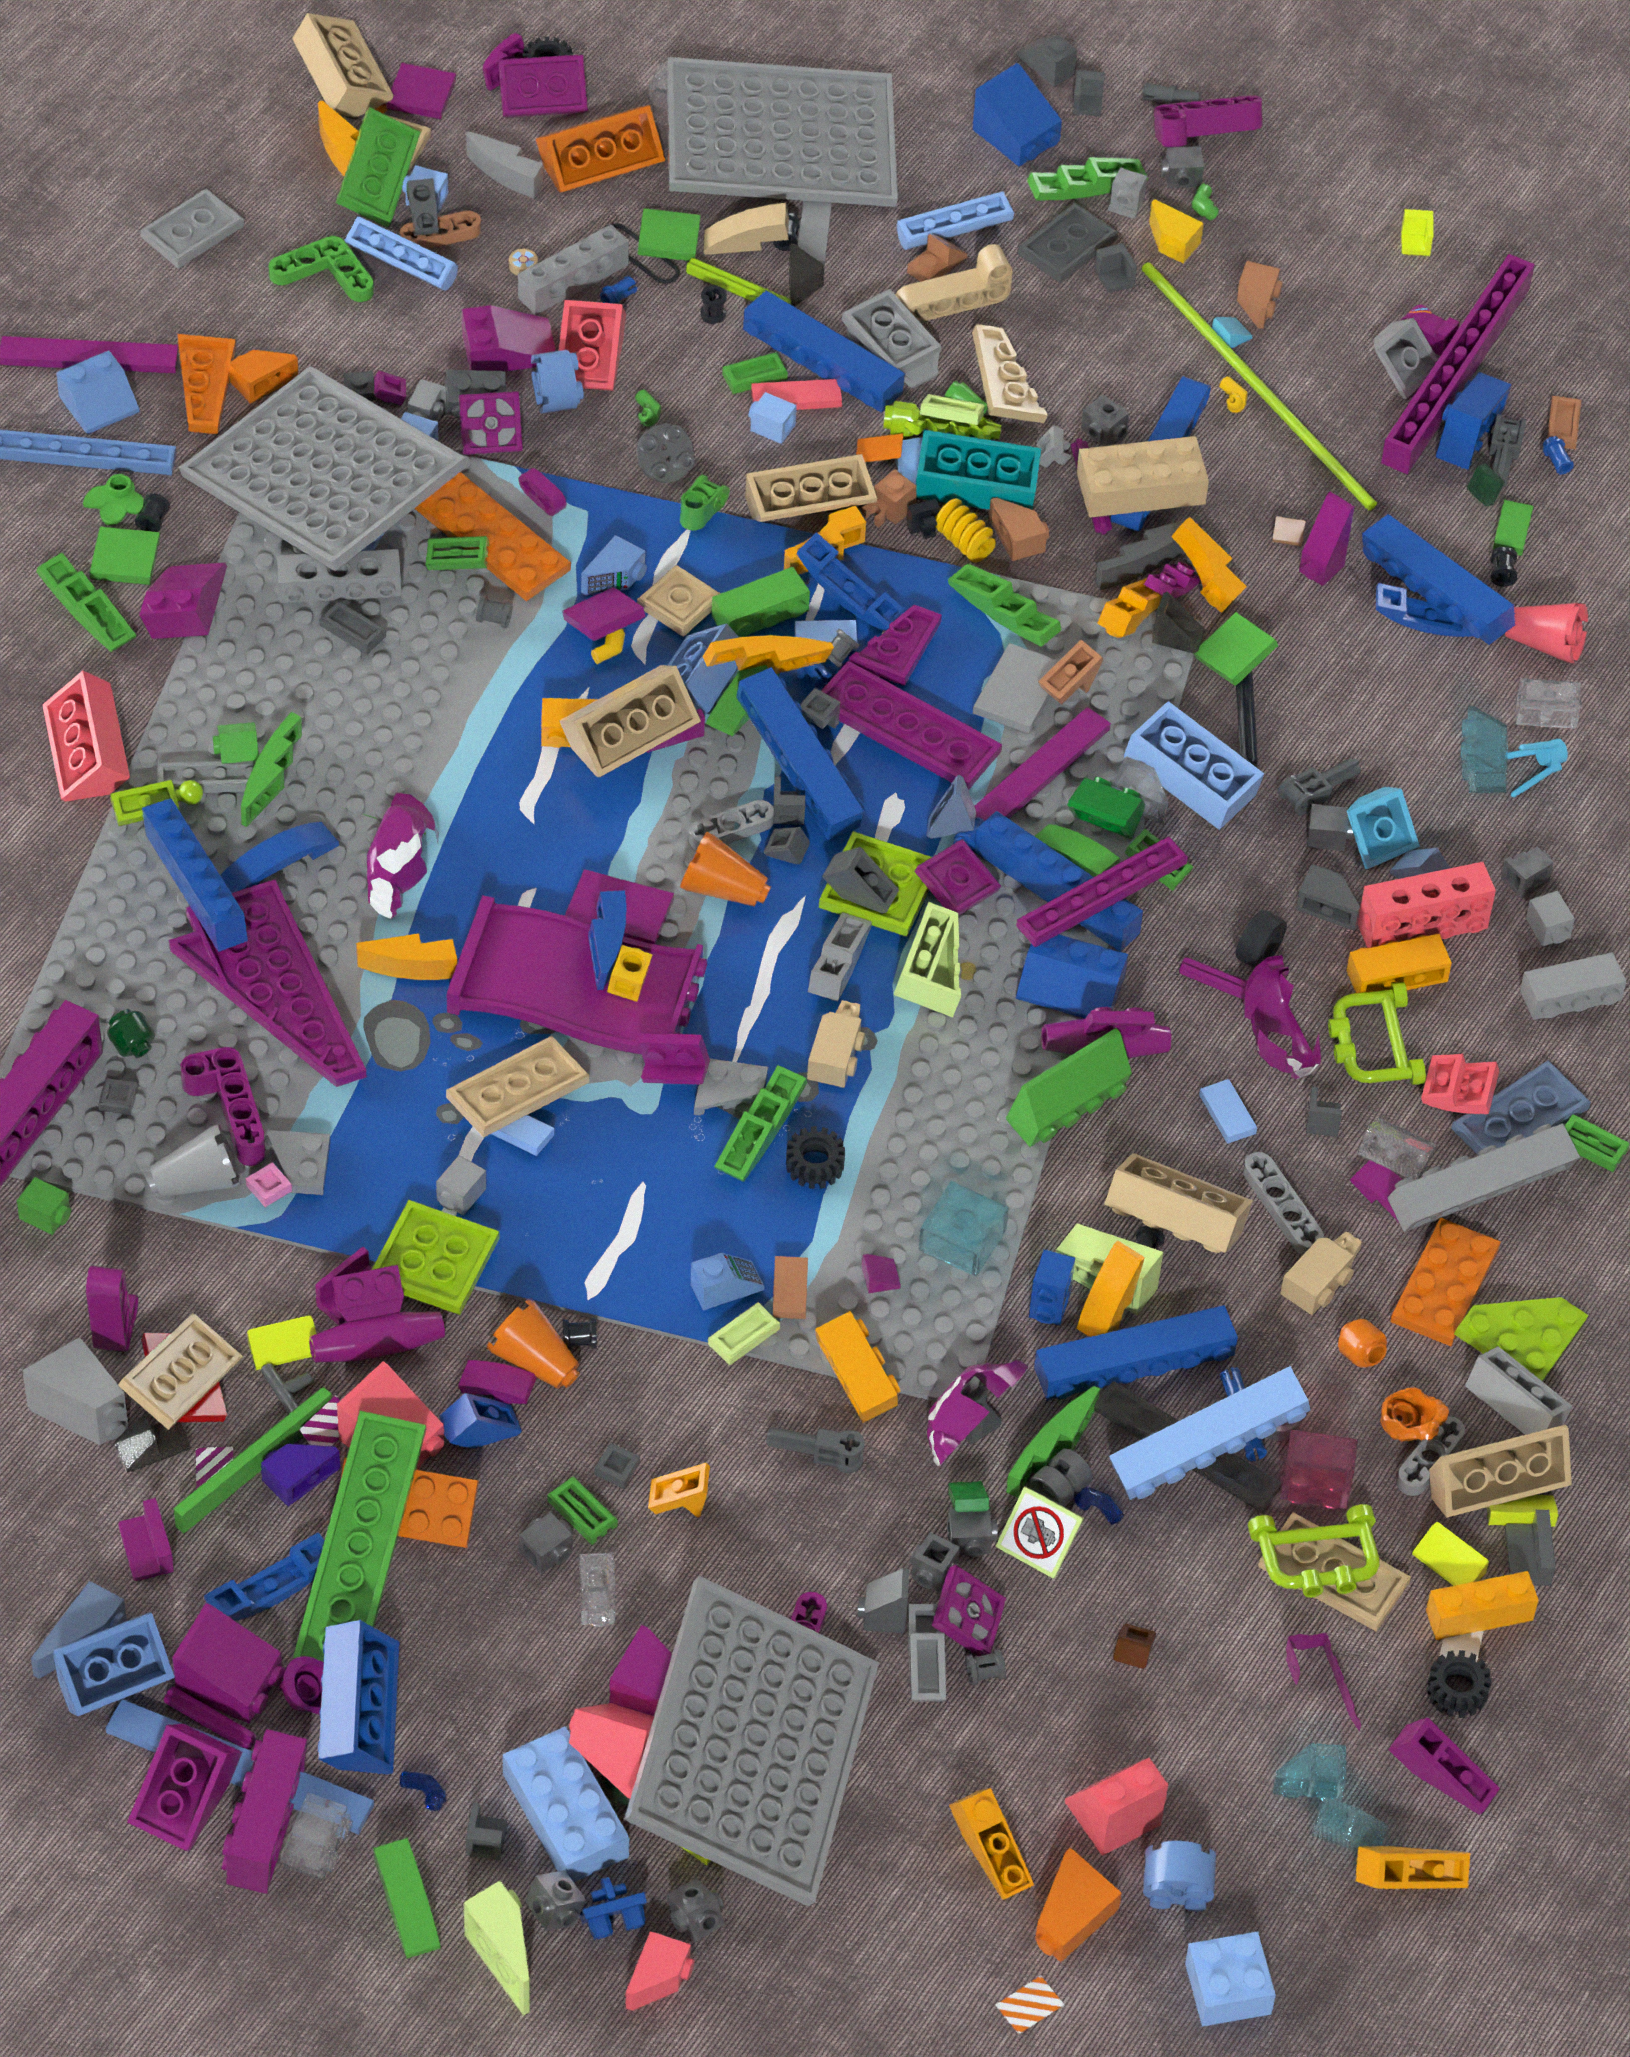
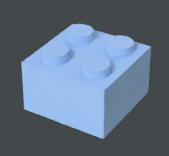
M1258 1932L1188 1944L1185 1965L1202 2027L1272 2014L1275 1991Z

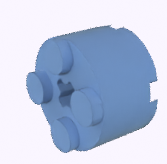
M568 350L532 355L531 364L537 363V371L531 372L534 394L537 404H543L539 410L540 413L577 408L578 404H580V399L584 398L581 381L576 382L575 370H578L576 352L569 353Z
M1187 1841L1161 1842V1849L1154 1851L1153 1845L1149 1846L1145 1851L1143 1893L1150 1899V1906L1156 1909H1168L1171 1907V1904L1185 1905V1908L1189 1911L1199 1912L1205 1910L1206 1903L1214 1898L1216 1853L1212 1849H1210L1209 1854L1202 1852L1201 1844Z

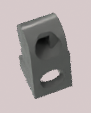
M433 178L407 181V199L409 201L410 215H412L414 235L438 234Z

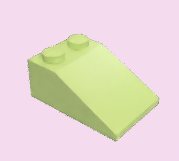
M498 1881L464 1902L465 1937L524 2016L530 2012L529 1973L520 1913L522 1905L516 1893L512 1889L507 1891L501 1881Z

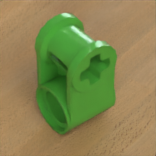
M700 475L681 497V525L688 530L702 529L714 514L723 508L729 497L730 488L726 485L719 486L709 481L706 475Z

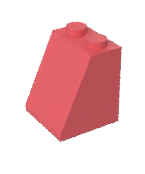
M384 1361L337 1403L339 1440L349 1448L360 1411L426 1425L427 1430L416 1470L420 1469L421 1464L428 1457L437 1455L444 1446V1424Z
M613 1703L577 1708L570 1721L569 1728L571 1734L569 1744L626 1797L631 1798L654 1716Z
M1147 1758L1125 1767L1065 1798V1803L1103 1856L1161 1826L1168 1784L1151 1759Z

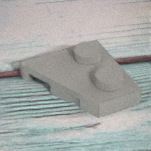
M710 1058L704 1083L698 1086L694 1115H703L705 1109L721 1105L724 1110L736 1107L740 1103H753L760 1089H765L768 1067Z
M267 1130V1141L269 1146H272L276 1155L277 1164L292 1184V1192L290 1193L323 1195L330 1149V1134Z

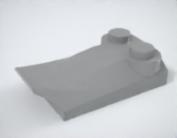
M890 289L842 313V321L847 326L849 338L856 342H862L872 354L904 372V383L910 388L914 389L939 374L938 360L941 345Z

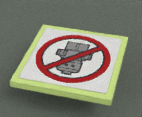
M1025 1486L995 1547L1054 1579L1084 1518Z

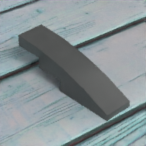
M1192 518L1201 527V518ZM1184 521L1145 530L1143 541L1121 546L1120 557L1098 562L1095 582L1099 590L1129 582L1156 570L1184 552L1183 549L1171 536Z

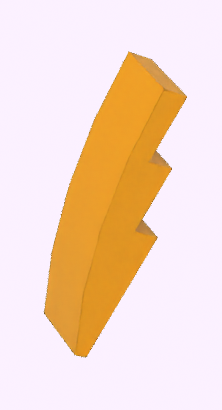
M773 635L738 637L711 642L703 658L707 667L735 661L739 671L767 665L768 668L772 667L774 672L778 674L823 663L827 660L834 647L831 642L803 637Z

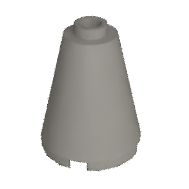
M219 1124L211 1126L150 1166L151 1173L146 1175L152 1193L159 1192L161 1197L235 1188L242 1184L240 1175L236 1176L233 1169L236 1163L224 1132L221 1133V1126Z

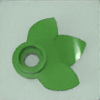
M115 474L108 479L106 485L92 488L83 500L84 507L100 509V517L106 525L120 523L127 513L140 514L144 507L143 497L135 492L134 483L124 474Z

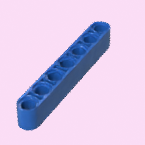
M1183 376L1148 441L1190 437L1208 402L1211 385ZM1151 511L1111 515V522L1140 532Z

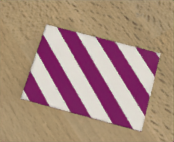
M336 1395L299 1429L310 1445L332 1446L339 1440L337 1403L340 1400Z
M233 1447L196 1448V1489L233 1460Z

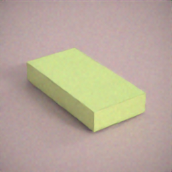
M928 394L921 404L920 414L978 425L984 414L985 405Z
M757 1302L708 1338V1345L731 1365L780 1330V1322Z

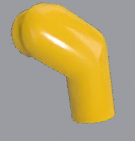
M1230 376L1225 377L1220 383V388L1229 395V398L1226 400L1227 407L1232 413H1239L1246 407L1247 391Z
M622 628L606 635L605 644L591 650L595 663L604 662L622 652L625 640V633Z

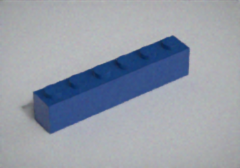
M767 290L744 309V331L768 344L774 350L793 359L796 363L813 371L819 377L836 379L841 390L851 394L882 413L886 409V405H891L903 394L904 372Z
M1387 514L1362 533L1363 553L1367 559L1372 562L1375 561L1390 576L1397 577L1404 582L1412 592L1419 593L1431 606L1438 607L1453 622L1460 623L1468 629L1475 638H1480L1490 645L1515 626L1514 604L1391 515Z
M771 667L740 680L736 698L798 795L805 796V806L826 839L830 841L859 828L865 812L861 799L853 795L845 774L837 770L833 764L834 761L830 751L827 748H823L819 742L816 729L812 724H808L803 717L800 704L790 697L784 679L781 676L778 677Z
M172 798L142 808L147 838L218 952L247 942L245 916L242 909Z
M995 811L976 829V850L974 852L1046 902H1050L1093 878L1092 875L998 811ZM1124 898L1078 924L1121 952L1140 934L1143 910Z
M1223 1305L1037 1349L1034 1369L1046 1400L1054 1398L1064 1399L1075 1393L1087 1391L1093 1386L1102 1389L1112 1384H1127L1135 1379L1150 1375L1160 1376L1167 1371L1179 1368H1193L1204 1362L1226 1360L1230 1356L1235 1355L1238 1336L1227 1309Z

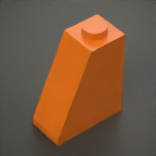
M1071 1847L1064 1854L1037 1923L1035 1937L1039 1948L1046 1955H1053L1060 1962L1119 1910L1122 1895L1114 1885Z

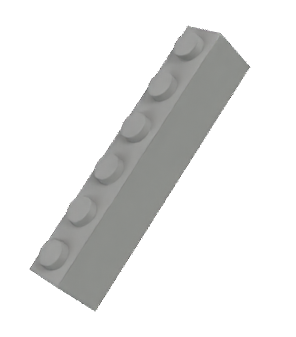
M1562 1123L1555 1127H1551L1550 1124L1543 1125L1534 1130V1135L1524 1138L1523 1134L1517 1135L1505 1142L1506 1145L1498 1149L1495 1145H1491L1479 1151V1156L1469 1159L1468 1156H1463L1451 1162V1167L1441 1170L1440 1166L1424 1172L1422 1174L1423 1177L1415 1181L1412 1177L1399 1181L1394 1185L1396 1189L1387 1199L1403 1231H1410L1438 1220L1440 1217H1446L1569 1169L1580 1156L1564 1124Z

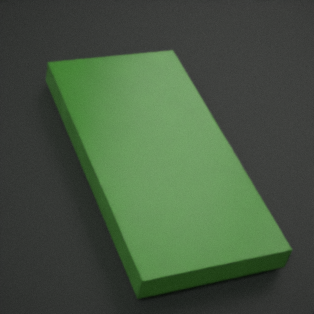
M369 107L365 113L336 203L388 227L392 221L403 182L407 176L421 132Z

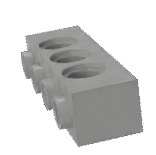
M610 224L519 273L518 299L534 315L541 313L628 266L629 241Z
M399 549L360 551L336 571L308 554L277 555L280 603L401 597Z

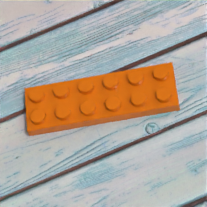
M461 472L414 508L449 538L487 536L489 540V546H487L488 557H486L487 569L526 602L571 570V562ZM461 547L464 550L479 549V547Z

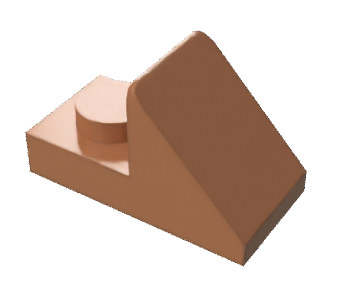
M929 234L927 250L907 265V273L920 282L941 277L966 259L967 253L949 240Z
M1080 640L1038 681L1039 685L1062 705L1078 688L1085 693L1090 690L1103 662V657L1084 641Z

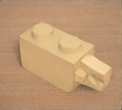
M842 1000L836 1013L829 1012L822 1015L808 1060V1080L845 1088L848 1076L854 1077L858 1058L854 1057L855 1052L862 1051L865 1041V1033L861 1032V1019L859 1018L860 1004Z
M1347 1231L1334 1241L1329 1238H1318L1284 1275L1281 1295L1311 1315L1320 1306L1325 1308L1331 1302L1335 1290L1340 1285L1344 1287L1352 1278L1354 1270H1352L1353 1260L1361 1249L1362 1241Z

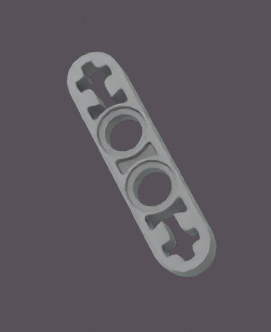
M1254 1152L1248 1155L1245 1159L1243 1170L1245 1179L1295 1251L1303 1256L1318 1238H1324L1322 1229L1273 1159L1263 1152ZM1264 1167V1173L1262 1174L1258 1168ZM1271 1187H1277L1284 1194L1281 1197H1272L1266 1190ZM1287 1211H1294L1301 1218L1298 1221H1289L1284 1218L1283 1214ZM1305 1235L1308 1240L1303 1241V1236Z

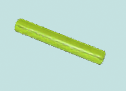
M691 258L686 266L687 274L712 285L720 286L724 290L752 302L767 290L791 305V300L785 296L696 258Z

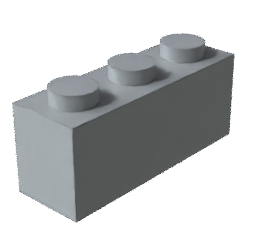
M1613 952L1525 971L1520 992L1533 1020L1553 1018L1558 1014L1572 1011L1580 1012L1590 1007L1603 1004L1611 1005L1621 1001L1626 986V979Z
M1499 1346L1478 1356L1465 1385L1480 1400L1487 1403L1503 1419L1509 1421L1525 1435L1564 1425L1572 1408L1570 1403Z

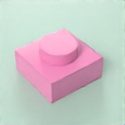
M273 1162L246 1178V1186L264 1207L292 1192V1184Z

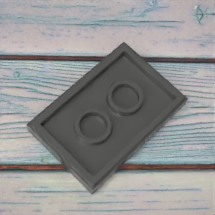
M1074 203L1018 247L1017 254L1061 284L1095 257L1098 249L1105 248L1117 239L1118 232Z

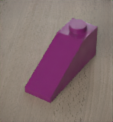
M1332 492L1326 495L1302 551L1299 569L1308 579L1314 580L1322 586L1345 566L1354 513L1353 505Z
M1428 1717L1407 1724L1388 1749L1412 1774L1478 1815L1483 1814L1500 1789Z

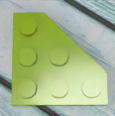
M1562 1297L1473 1305L1457 1327L1454 1335L1483 1354L1499 1346L1543 1382L1589 1315Z

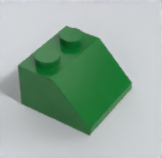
M1085 777L1067 803L1073 816L1132 840L1146 807L1143 799H1140L1141 794L1125 787L1123 791L1111 787V782L1100 777H1095L1094 780Z

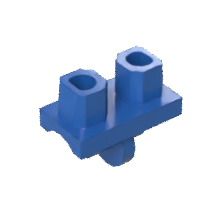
M605 1877L601 1879L602 1889L590 1892L592 1902L605 1899L606 1903L584 1908L579 1915L581 1923H587L593 1939L598 1940L614 1934L610 1916L621 1914L626 1931L644 1927L645 1914L643 1907L647 1900L644 1892L616 1900L615 1896L627 1893L625 1883L612 1886L610 1878Z

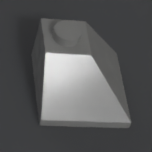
M1414 318L1391 322L1374 338L1375 351L1402 398L1407 399L1422 385L1438 361L1437 357Z

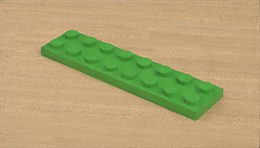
M365 1411L359 1412L293 1659L307 1656L324 1662L323 1644L325 1642L326 1627L361 1620L372 1627L375 1626L425 1438L426 1425Z

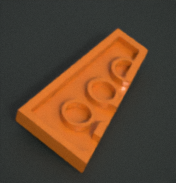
M177 334L189 432L218 434L230 379L229 362L234 360L236 339Z

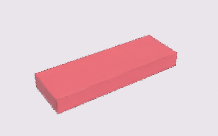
M836 379L751 384L753 403L755 401L758 402L763 394L767 392L795 404L796 410L842 407L841 390Z

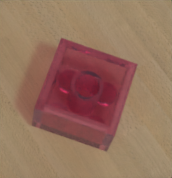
M1291 1430L1284 1462L1280 1499L1289 1500L1295 1504L1309 1503L1323 1505L1329 1509H1347L1355 1471L1358 1439Z

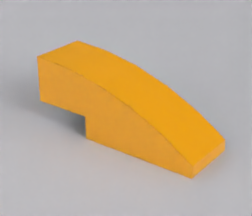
M321 100L318 102L320 135L331 161L340 173L345 176L359 131Z
M419 934L356 943L357 966L382 975L414 980L452 979L457 966L453 939L421 943Z
M1120 1241L1114 1243L1089 1292L1076 1329L1089 1337L1119 1329L1124 1309L1132 1303L1145 1257Z

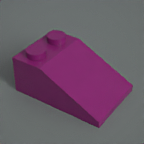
M492 305L462 309V335L470 370L513 371L537 368V363L531 364L532 355L556 351L548 318Z
M225 562L169 566L146 591L139 614L152 639L209 635L227 569Z
M183 1723L166 1725L127 1823L185 1851H190L228 1788L242 1751Z

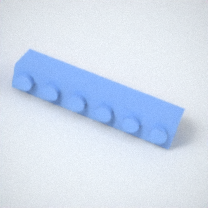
M1289 1366L1110 1455L1109 1458L1129 1499L1131 1500L1135 1497L1142 1499L1151 1495L1156 1490L1155 1487L1165 1482L1168 1484L1178 1482L1185 1477L1186 1472L1196 1467L1203 1469L1210 1466L1216 1461V1457L1226 1452L1233 1454L1240 1451L1246 1446V1442L1256 1437L1263 1439L1272 1435L1276 1431V1427L1286 1422L1293 1424L1302 1420L1307 1415L1306 1412L1311 1411L1309 1401Z

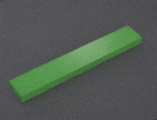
M324 1387L319 1389L174 1507L176 1528L183 1534L258 1474L261 1471V1463L270 1452L278 1451L286 1444H294L302 1438L303 1434L299 1429L332 1399V1394Z

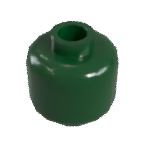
M125 1009L109 1020L110 1026L107 1030V1036L121 1056L130 1057L134 1055L135 1058H140L152 1049L150 1044L155 1038V1032L140 1011Z

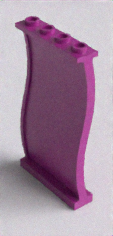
M482 895L447 991V1013L460 1015L461 1010L513 1017L552 1029L587 1043L641 1054L637 1043L640 1033L682 1034L680 1033L681 1027L688 1026L691 1009L688 1006L690 1001L695 1002L699 991L697 980L698 977L703 978L705 975L707 959L703 958V945L697 944L696 949H685L645 943L623 937L622 945L639 948L646 953L652 954L649 970L639 999L636 1002L608 993L610 979L604 990H597L588 940L590 924L544 910L495 903V898Z

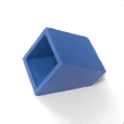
M1018 63L976 88L972 130L1018 167L1027 161L1035 159L1038 154L1049 147H1054L1060 141L1061 118Z

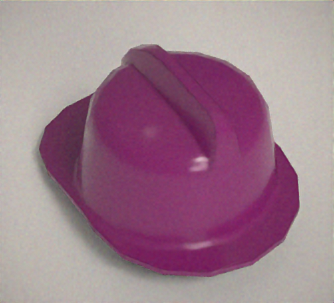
M301 1656L294 1658L287 1665L284 1672V1681L280 1684V1690L283 1691L285 1700L290 1707L296 1711L311 1712L319 1715L322 1703L321 1678L323 1675V1661Z

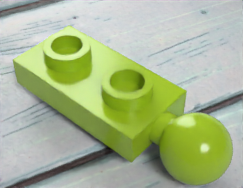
M172 780L111 793L110 799L118 826L144 821L142 808L172 798L178 810H180L178 804L180 801L187 805L197 804L203 797V788L197 781L187 780L180 785L179 789L174 790Z

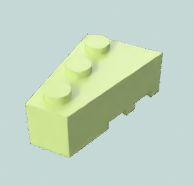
M928 902L893 994L950 1017L954 1016L961 998V988H959V922L957 912Z
M1076 1224L1056 1249V1253L1076 1258L1073 1280L1089 1289L1092 1288L1105 1259L1116 1241H1120L1145 1257L1132 1303L1125 1308L1138 1315L1158 1289L1163 1252Z

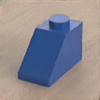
M469 1393L463 1394L439 1416L444 1424V1435L449 1443L471 1449L511 1438L522 1432L510 1404Z

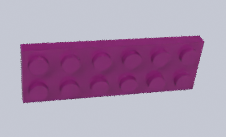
M847 661L822 690L823 693L840 701V722L950 782H953L957 775L962 776L968 790L1002 751L1001 743L850 661Z

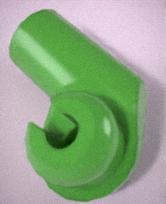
M1201 184L1192 201V208L1201 217L1205 216L1207 220H1213L1218 215L1219 210L1214 206V202L1209 199L1212 188L1207 184Z
M640 390L635 396V400L643 408L642 413L639 412L638 419L642 425L650 427L658 422L662 407L647 390Z

